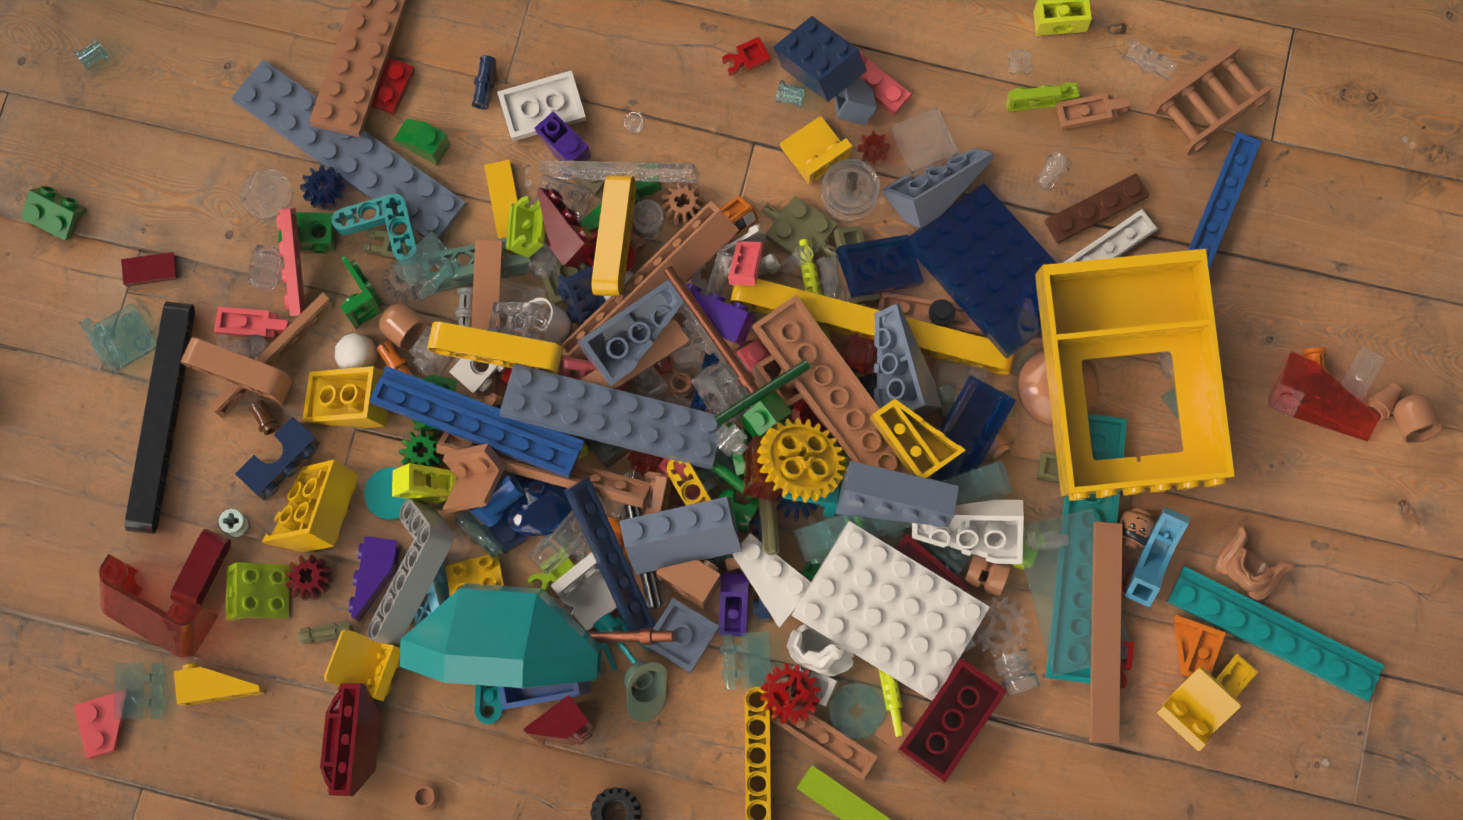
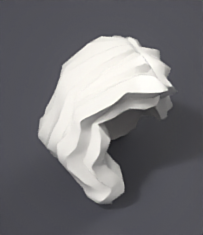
M803 624L797 630L791 632L786 647L791 658L796 664L800 665V668L809 669L825 676H836L853 667L854 661L852 659L854 653L808 625Z

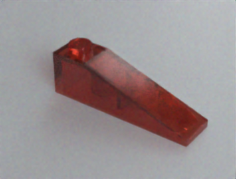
M1293 351L1290 352L1268 396V407L1291 417L1367 442L1380 419L1361 400L1345 389L1336 378L1334 379L1319 363Z

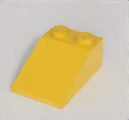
M372 366L309 372L302 423L353 428L386 427L388 410L373 405L370 402V398L384 371Z

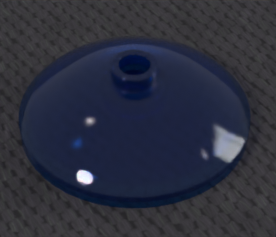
M518 474L514 476L523 488L524 495L507 507L502 515L504 521L513 530L528 536H546L562 530L575 518L573 509L564 492L567 489L566 487L527 478Z

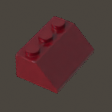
M570 695L523 728L526 734L534 740L566 745L577 743L579 746L593 736L591 731L595 729Z

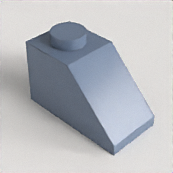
M860 77L834 97L838 119L865 125L869 118L876 113L877 102L875 101L874 91Z

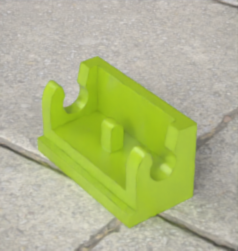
M524 196L515 204L512 203L509 206L506 242L507 250L527 258L531 257L544 245L545 226L540 202L538 200L535 204L528 205L530 196Z

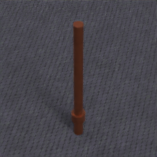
M671 265L663 271L732 368L738 377L736 380L742 388L745 387L749 394L759 389L754 382L755 378L750 370L746 371L673 266Z
M641 628L640 631L587 632L598 643L640 642L641 645H654L655 642L675 641L674 631H655L653 628Z

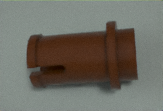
M264 400L257 401L258 408L255 402L251 404L249 411L259 424L258 430L264 433V435L276 432L279 428L277 425L279 421L277 418H273Z

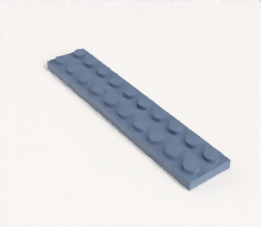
M264 59L231 98L235 104L372 200L389 194L401 195L408 206L413 230L425 238L439 241L467 206L466 202L366 131L363 130L361 137L358 138L311 126L309 120L317 97ZM392 204V211L394 212L395 217L400 216L397 210L398 204Z

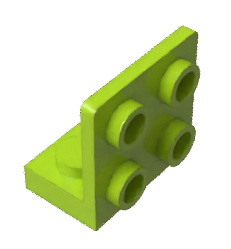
M236 562L226 567V621H238L243 618H288L289 588L285 584L289 581V578L285 576V572L289 571V565Z

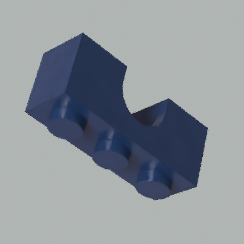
M293 416L274 434L283 447L282 455L276 462L264 463L253 455L235 473L262 500L266 497H272L279 490V484L285 478H291L298 471V465L304 459L311 458L318 450L317 446L320 442Z

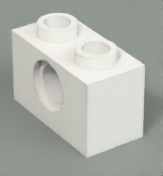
M460 359L449 372L472 393L477 394L479 391L485 392L493 383L491 377L498 370L501 373L506 367L489 364V368L485 372H480L476 367L477 361Z

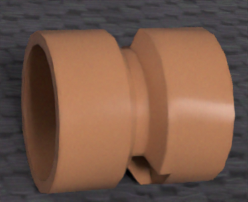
M973 554L964 583L977 589L983 586L985 592L1000 597L1011 564L991 563L986 561V558ZM982 570L989 571L988 575L982 574Z

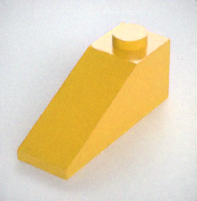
M197 663L183 665L182 670L174 671L177 704L181 706L266 694L265 688L199 667Z

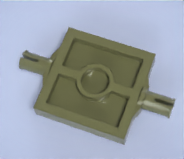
M794 196L788 205L780 211L769 203L765 204L761 212L774 219L773 225L765 234L766 240L801 263L799 241L803 239L809 240L812 260L821 252L833 260H836L839 256L838 249L828 243L829 237L837 228L838 223L797 196Z

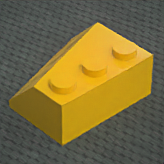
M336 460L302 467L287 494L289 500L287 506L282 512L276 514L273 521L277 522L271 535L266 534L262 543L301 553L334 547L340 537L339 531L344 518L347 516L348 505L351 496L356 490V481L359 474Z

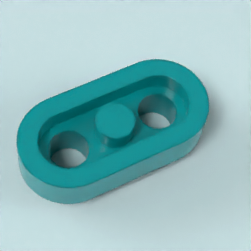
M486 685L475 686L474 712L476 718L483 724H495L503 715L498 686L493 688H487ZM488 706L494 708V713L491 716L485 715V709Z

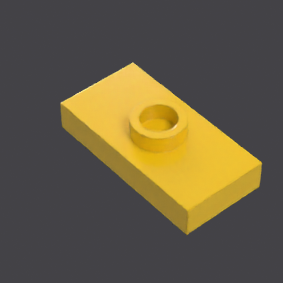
M1236 654L1215 679L1237 698L1258 674V671L1240 655Z

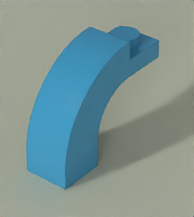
M1164 507L1160 517L1155 521L1146 546L1140 552L1130 577L1125 597L1150 608L1161 588L1169 561L1189 524L1190 517Z

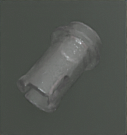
M799 245L795 248V252L780 261V266L782 268L788 264L789 266L783 269V271L788 275L792 274L803 264L808 265L811 263L814 256L813 251L807 245Z

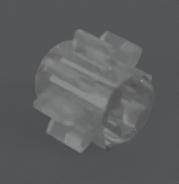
M735 423L730 428L723 424L715 432L719 437L715 444L728 457L733 453L740 456L748 448L744 442L749 437Z

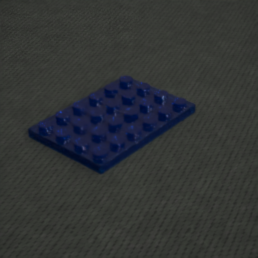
M985 183L949 207L937 219L918 229L904 240V245L1006 359L1042 333L1035 274L1042 265L1056 264L1057 262Z

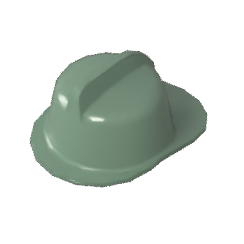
M638 658L636 659L637 663L629 667L624 676V686L627 690L626 705L627 712L632 719L638 722H646L655 718L664 706L667 670L664 665L658 662H647Z

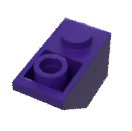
M554 111L534 128L554 157L571 174L591 157L589 146Z

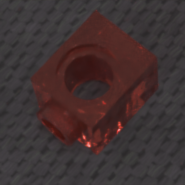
M850 334L842 352V358L849 368L852 367L866 374L873 359L874 340Z

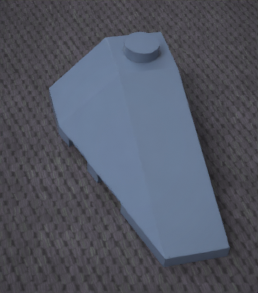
M974 148L949 158L947 165L929 166L924 168V174L914 178L910 174L883 188L882 192L905 223L920 229L925 228L932 221L943 215L994 158L993 153Z
M895 304L875 313L874 345L877 347V364H874V373H877V389H874V400L877 406L881 409L893 399H896L918 416L941 408L935 381L900 305Z

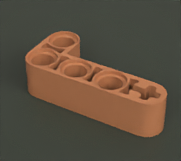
M193 337L181 360V363L189 368L256 392L263 399L277 405H283L293 383L290 376L280 369Z

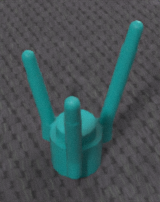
M611 613L603 615L593 624L597 632L620 631V629L627 631L619 617L614 618ZM624 642L616 643L632 664H636L637 660ZM637 642L640 646H642L643 648H645L648 652H652V651H653V650L649 649L648 647H646V646H644V645H641L640 642ZM600 643L612 670L617 671V665L607 643Z

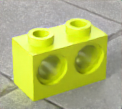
M409 463L393 470L392 497L440 504L447 501L456 483V476L451 470Z

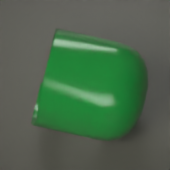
M736 489L723 490L717 499L731 497L738 531L747 533L759 506L758 492H756L749 504L743 505L735 501Z

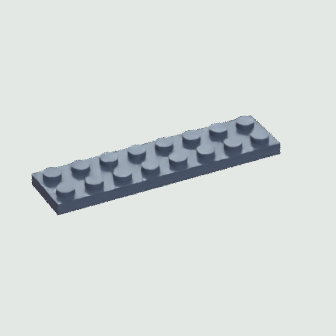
M518 364L513 365L500 410V417L674 461L690 463L691 465L710 470L713 466L722 425L719 426L714 419L715 414Z

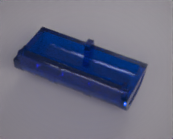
M969 375L939 430L955 444L964 448L965 451L930 476L940 482L959 486L958 492L965 494L1013 408L1016 399Z

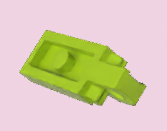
M1065 82L1060 86L1042 85L1031 89L1024 87L1016 88L1008 93L1006 100L1007 111L1056 107L1058 102L1078 99L1080 97L1078 84Z

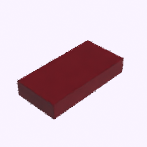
M174 252L121 259L123 284L126 287L178 279L176 255Z

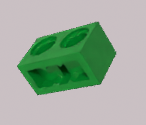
M296 212L298 229L300 230V253L301 250H311L316 254H326L327 251H335L337 231L331 222L333 213ZM281 230L278 233V243L282 241ZM326 230L324 237L315 238L318 231Z

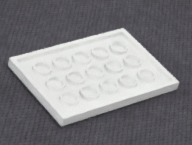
M848 521L791 616L932 701L947 680L990 607Z

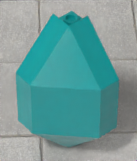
M466 583L402 637L400 642V667L444 683L527 688L594 681L601 675L602 646L542 588Z

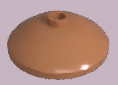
M1041 350L1030 357L1022 367L1018 377L1017 389L1021 404L1027 413L1035 420L1053 426L1044 350ZM1083 360L1082 371L1088 413L1096 400L1097 379L1091 365L1086 360Z

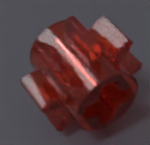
M873 130L868 137L865 135L861 136L863 144L858 145L857 151L863 152V162L869 160L875 165L879 159L886 160L887 155L884 151L890 150V144H884L885 134L880 136L875 134ZM871 145H875L877 150H872Z
M632 450L627 457L631 461V469L641 474V476L648 471L656 472L663 460L659 456Z

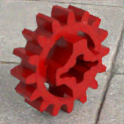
M785 663L782 670L776 666L772 671L773 674L768 673L764 678L768 683H763L760 687L761 690L766 692L761 695L760 700L767 701L768 704L764 707V710L768 711L771 709L773 711L772 719L780 716L781 724H785L790 719L792 725H796L799 718L804 722L809 718L808 714L813 715L817 710L813 705H818L821 700L815 696L821 691V688L813 686L817 678H808L809 669L802 673L800 672L799 664L790 669L789 664ZM788 677V680L784 683L780 681L779 683H775L779 679ZM790 686L792 691L791 695L793 696V699L791 701L789 697V692L787 691L790 688ZM796 705H805L802 709L793 711Z

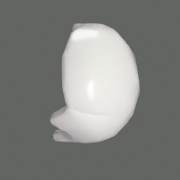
M358 333L348 334L342 337L335 346V361L341 369L372 367L378 359L377 346L373 340Z

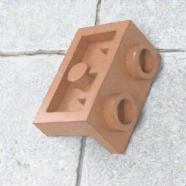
M648 471L645 482L651 483L647 500L643 508H641L642 516L668 509L673 483L667 474Z

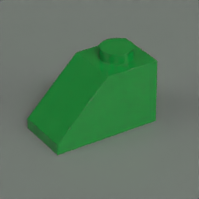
M411 119L405 120L393 139V142L436 166L451 145L446 133L424 121Z
M777 391L760 400L739 421L753 440L757 442L767 433L770 427L774 428L776 423L783 421L792 411Z

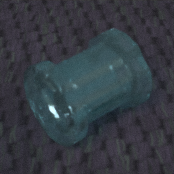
M93 38L92 43L81 50H74V53L87 71L98 60L109 57L96 38Z
M781 80L775 102L780 103L783 101L795 104L797 108H801L806 86L797 87L785 84V81Z

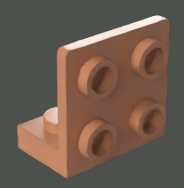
M488 443L446 452L443 461L458 479L443 510L446 513L483 507L490 502L506 465Z

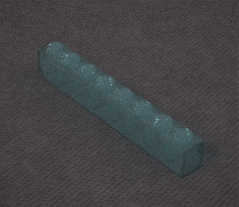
M995 461L939 480L940 482L959 486L956 505L987 500H1006V494L1013 492L1003 461ZM838 514L794 529V533L803 560L806 562L811 560L812 565L825 560L826 555L830 552L848 521L876 538L887 534L889 538L905 534L903 529L911 527L912 523Z

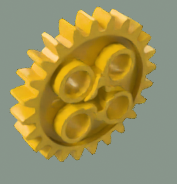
M796 418L793 424L789 419H786L783 425L778 422L774 428H769L760 442L761 446L757 450L761 454L757 462L764 464L760 473L769 474L765 481H774L776 483L773 487L774 491L782 488L783 497L791 493L793 501H796L798 496H801L804 503L809 500L810 496L814 502H817L820 496L825 499L830 492H834L843 479L841 475L845 471V467L842 466L845 457L838 456L843 449L842 447H834L837 438L829 439L827 437L830 432L829 430L823 433L820 432L819 423L814 428L811 427L809 419L804 425L801 424L799 418Z

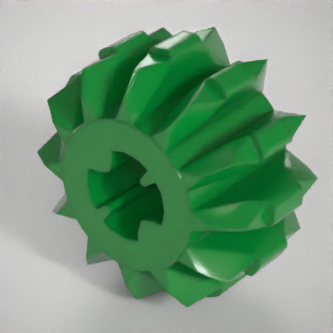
M421 429L419 437L410 432L409 435L412 440L410 442L406 439L402 440V444L407 447L399 450V454L404 456L401 460L403 466L409 463L433 467L434 463L440 466L443 464L442 460L438 457L444 454L436 453L437 443L440 439L435 440L436 434L434 432H430L426 436L425 430ZM425 447L428 453H423L425 456L419 457L417 451L421 452L420 448Z

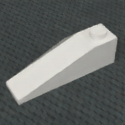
M989 500L956 505L954 517L948 527L912 523V538L943 548L949 546L961 550V553L965 555L975 554L995 564H1022L1023 500Z

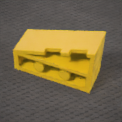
M893 399L870 417L910 475L927 478L965 451L964 448L955 444L944 436L945 434L933 428L923 418L896 399Z

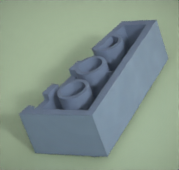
M850 461L840 485L835 514L948 527L955 514L959 486Z

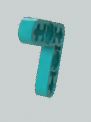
M389 194L339 209L331 218L335 230L341 235H350L386 224L392 251L398 263L403 266H410L419 258V250L408 206L404 198L399 194ZM394 203L398 204L397 210L400 215L398 217H395L392 211V204ZM367 210H376L374 218L370 220L363 218ZM355 214H357V217L360 220V222H356V217L354 216ZM343 218H347V219H348L347 222H346L347 225H345V226H342V224H341V223H343V220H342ZM400 224L407 226L404 234H394L396 226ZM401 243H406L409 249L408 256L406 257L403 256L404 250Z

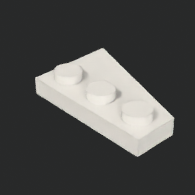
M749 534L741 543L743 551L733 553V557L773 617L774 622L780 628L795 610L811 582L778 555L765 554L763 543L752 534Z

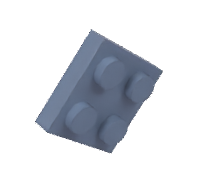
M672 598L655 625L654 630L674 631L675 641L655 642L654 645L644 646L691 674L719 629V625Z

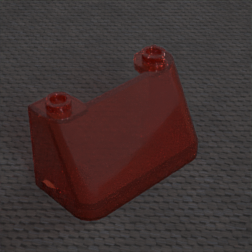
M108 554L99 569L100 608L107 617L176 656L182 658L193 656L219 615L186 598L176 600L168 612L161 610L138 597L143 589L135 580L138 570Z

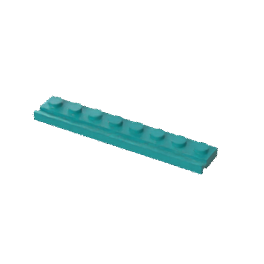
M1185 566L1182 568L1166 603L1365 702L1370 700L1379 680V675L1385 666Z

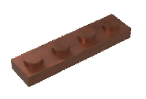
M1137 173L1047 218L1044 223L1056 243L1059 244L1147 199L1149 193Z

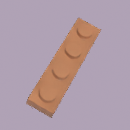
M796 705L793 711L802 709V707ZM808 714L809 718L804 722L799 718L796 725H792L790 719L785 724H781L780 716H777L775 719L770 718L771 722L862 781L878 758V756L814 715Z

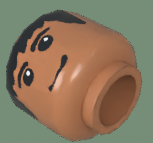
M1138 508L1124 512L1119 524H1122V546L1130 550L1146 546L1155 525L1151 514Z

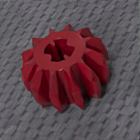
M311 554L306 561L301 555L298 557L299 565L294 562L289 564L294 570L293 572H285V576L291 579L285 585L287 588H293L291 594L294 597L301 594V599L307 601L311 595L314 600H317L319 597L317 591L320 590L326 594L327 589L323 585L332 583L330 578L325 577L331 573V569L324 567L326 562L322 558L316 561V557ZM307 573L313 578L310 583L304 578Z

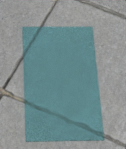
M1093 508L1023 525L1022 562L1053 676L1091 667L1093 523L1096 522ZM1122 613L1120 660L1127 658L1128 647L1124 646V643L1129 641Z

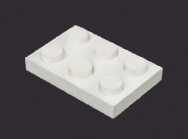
M572 71L497 92L512 142L537 135L534 128L553 111L567 125L586 121Z

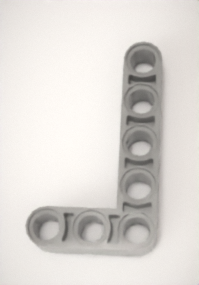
M407 499L400 509V521L414 540L368 627V637L370 640L396 647L400 644L401 638L404 637L450 550L454 538L452 530L434 507L412 499Z

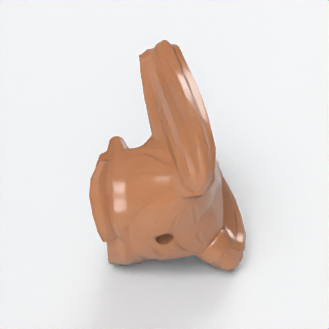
M1239 526L1235 537L1217 557L1215 568L1217 572L1229 576L1244 590H1247L1252 600L1258 602L1271 594L1284 575L1293 569V565L1286 561H1280L1274 567H1268L1266 563L1258 559L1252 552L1245 549L1248 542V532L1245 526Z

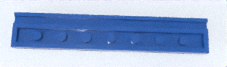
M388 366L385 367L384 374L380 377L370 398L371 404L478 445L488 443L494 451L570 479L582 447L585 445L583 440L556 430L500 417L501 409Z

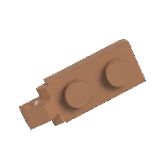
M1107 93L1056 103L1061 130L1112 121L1118 118V114L1128 112L1130 107L1128 97L1114 99L1113 95H1108Z

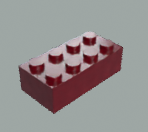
M961 658L903 741L897 753L939 783H945L1008 690Z

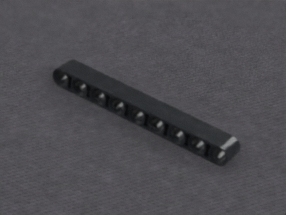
M166 301L163 306L125 516V529L129 532L155 534L158 529L186 366L181 363V360L192 337L195 320L194 304Z

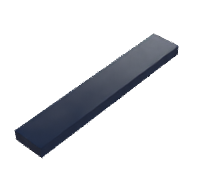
M585 478L565 489L564 492L627 631L653 628L656 625L591 479Z

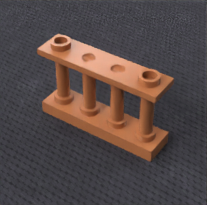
M1234 41L1155 96L1148 107L1154 115L1162 110L1164 113L1168 112L1191 141H1189L1184 150L1186 154H1189L1194 149L1197 152L1209 143V138L1252 107L1259 108L1270 99L1268 95L1273 88L1272 85L1268 84L1259 91L1235 62L1237 60L1235 56L1240 48ZM1220 68L1228 69L1251 96L1241 105L1237 103L1216 78V71ZM1201 82L1204 84L1208 83L1231 112L1219 119L1195 91L1197 89L1195 86ZM1181 96L1188 98L1211 125L1199 134L1177 108L1176 100Z

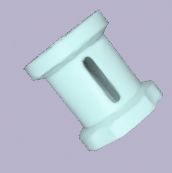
M228 509L220 515L219 526L232 537H241L248 531L249 521L239 511ZM236 518L239 521V523L234 524L232 528L229 525L230 523H233Z

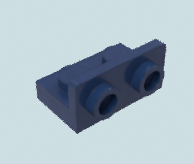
M590 266L567 278L563 275L556 277L559 283L557 291L568 306L566 314L572 323L575 322L579 326L606 302L604 296H595L592 292L593 268Z

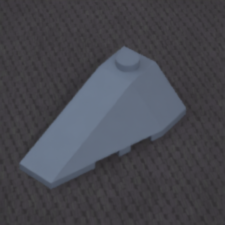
M668 279L576 342L591 364L611 386L634 370L640 359L649 350L655 339L684 301Z

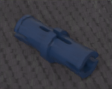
M483 55L480 57L478 75L474 78L475 92L472 106L477 109L485 110L489 106L490 91L495 83L493 74L496 59L492 56Z

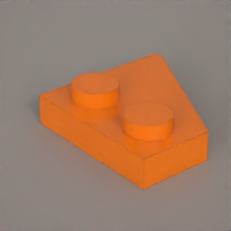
M1175 614L1173 621L1181 676L1188 678L1199 667H1203L1211 675L1226 633Z

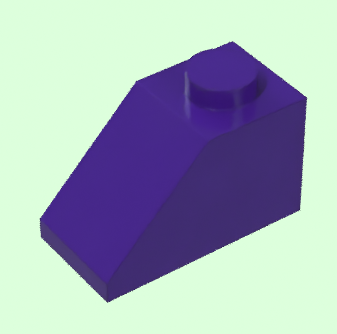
M721 573L719 635L746 637L748 579L744 573Z

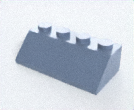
M723 497L620 521L625 549L636 575L694 560L701 561L743 551L731 497Z

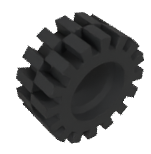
M618 787L605 789L592 802V809L590 811L592 820H607L605 811L607 806L613 802L622 803L626 807L627 816L625 820H641V806L637 798L626 789Z

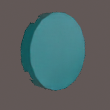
M396 467L382 468L373 473L364 489V499L369 510L378 518L387 521L400 520V509L407 500L392 497L393 470L397 469Z

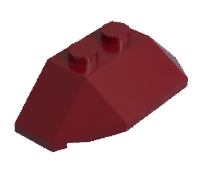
M341 683L325 714L320 770L330 796H354L376 771L381 713L366 685L363 683Z

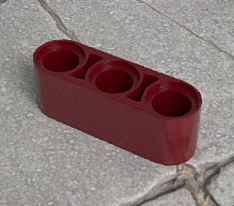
M204 529L195 542L171 590L170 599L192 610H198L230 549L231 539L209 529Z

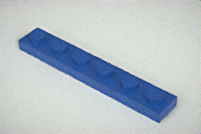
M1238 131L1231 143L1188 250L1206 249L1208 269H1210L1262 142Z

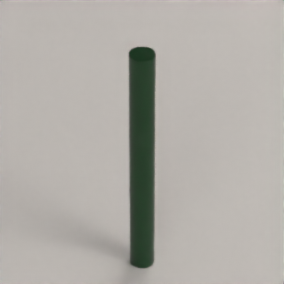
M806 359L716 415L714 419L717 424L721 426L811 369Z

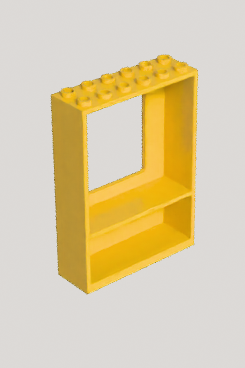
M1206 249L1042 265L1035 274L1061 497L1069 496V501L1085 500L1090 498V494H1096V498H1107L1118 495L1117 491H1123V496L1145 492L1146 488H1150V493H1158L1171 490L1172 486H1177V490L1193 489V487H1199V483H1203L1204 488L1216 487L1227 484L1226 479L1235 477ZM1169 352L1172 358L1183 447L1182 452L1140 456V462H1137V457L1094 460L1082 361Z

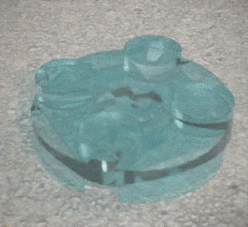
M851 683L842 687L836 692L829 706L831 723L836 730L850 739L869 737L878 730L885 714L882 698L875 690L862 683ZM855 703L859 704V708H864L865 711L864 714H860V719H855L853 714H849V709H852Z

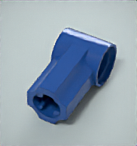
M508 475L496 485L491 500L486 506L471 508L468 511L485 526H493L501 519L503 511L524 495V490L513 476Z

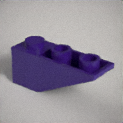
M687 283V288L721 336L728 341L743 346L755 319V316L748 312L749 307L734 302L733 306L724 303L726 298L712 292L710 296L701 293L702 288Z
M365 536L364 543L359 544L357 556L358 559H361L359 570H355L353 576V586H356L355 596H351L348 607L349 613H352L351 617L356 621H360L397 572L401 544L397 540Z

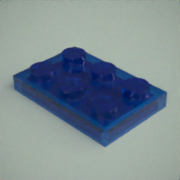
M908 234L841 245L835 250L851 298L917 287L924 283Z

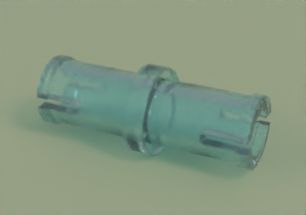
M467 510L457 516L455 524L460 526L470 536V541L473 544H478L491 558L497 557L503 551L504 545L489 533L487 526L481 525Z

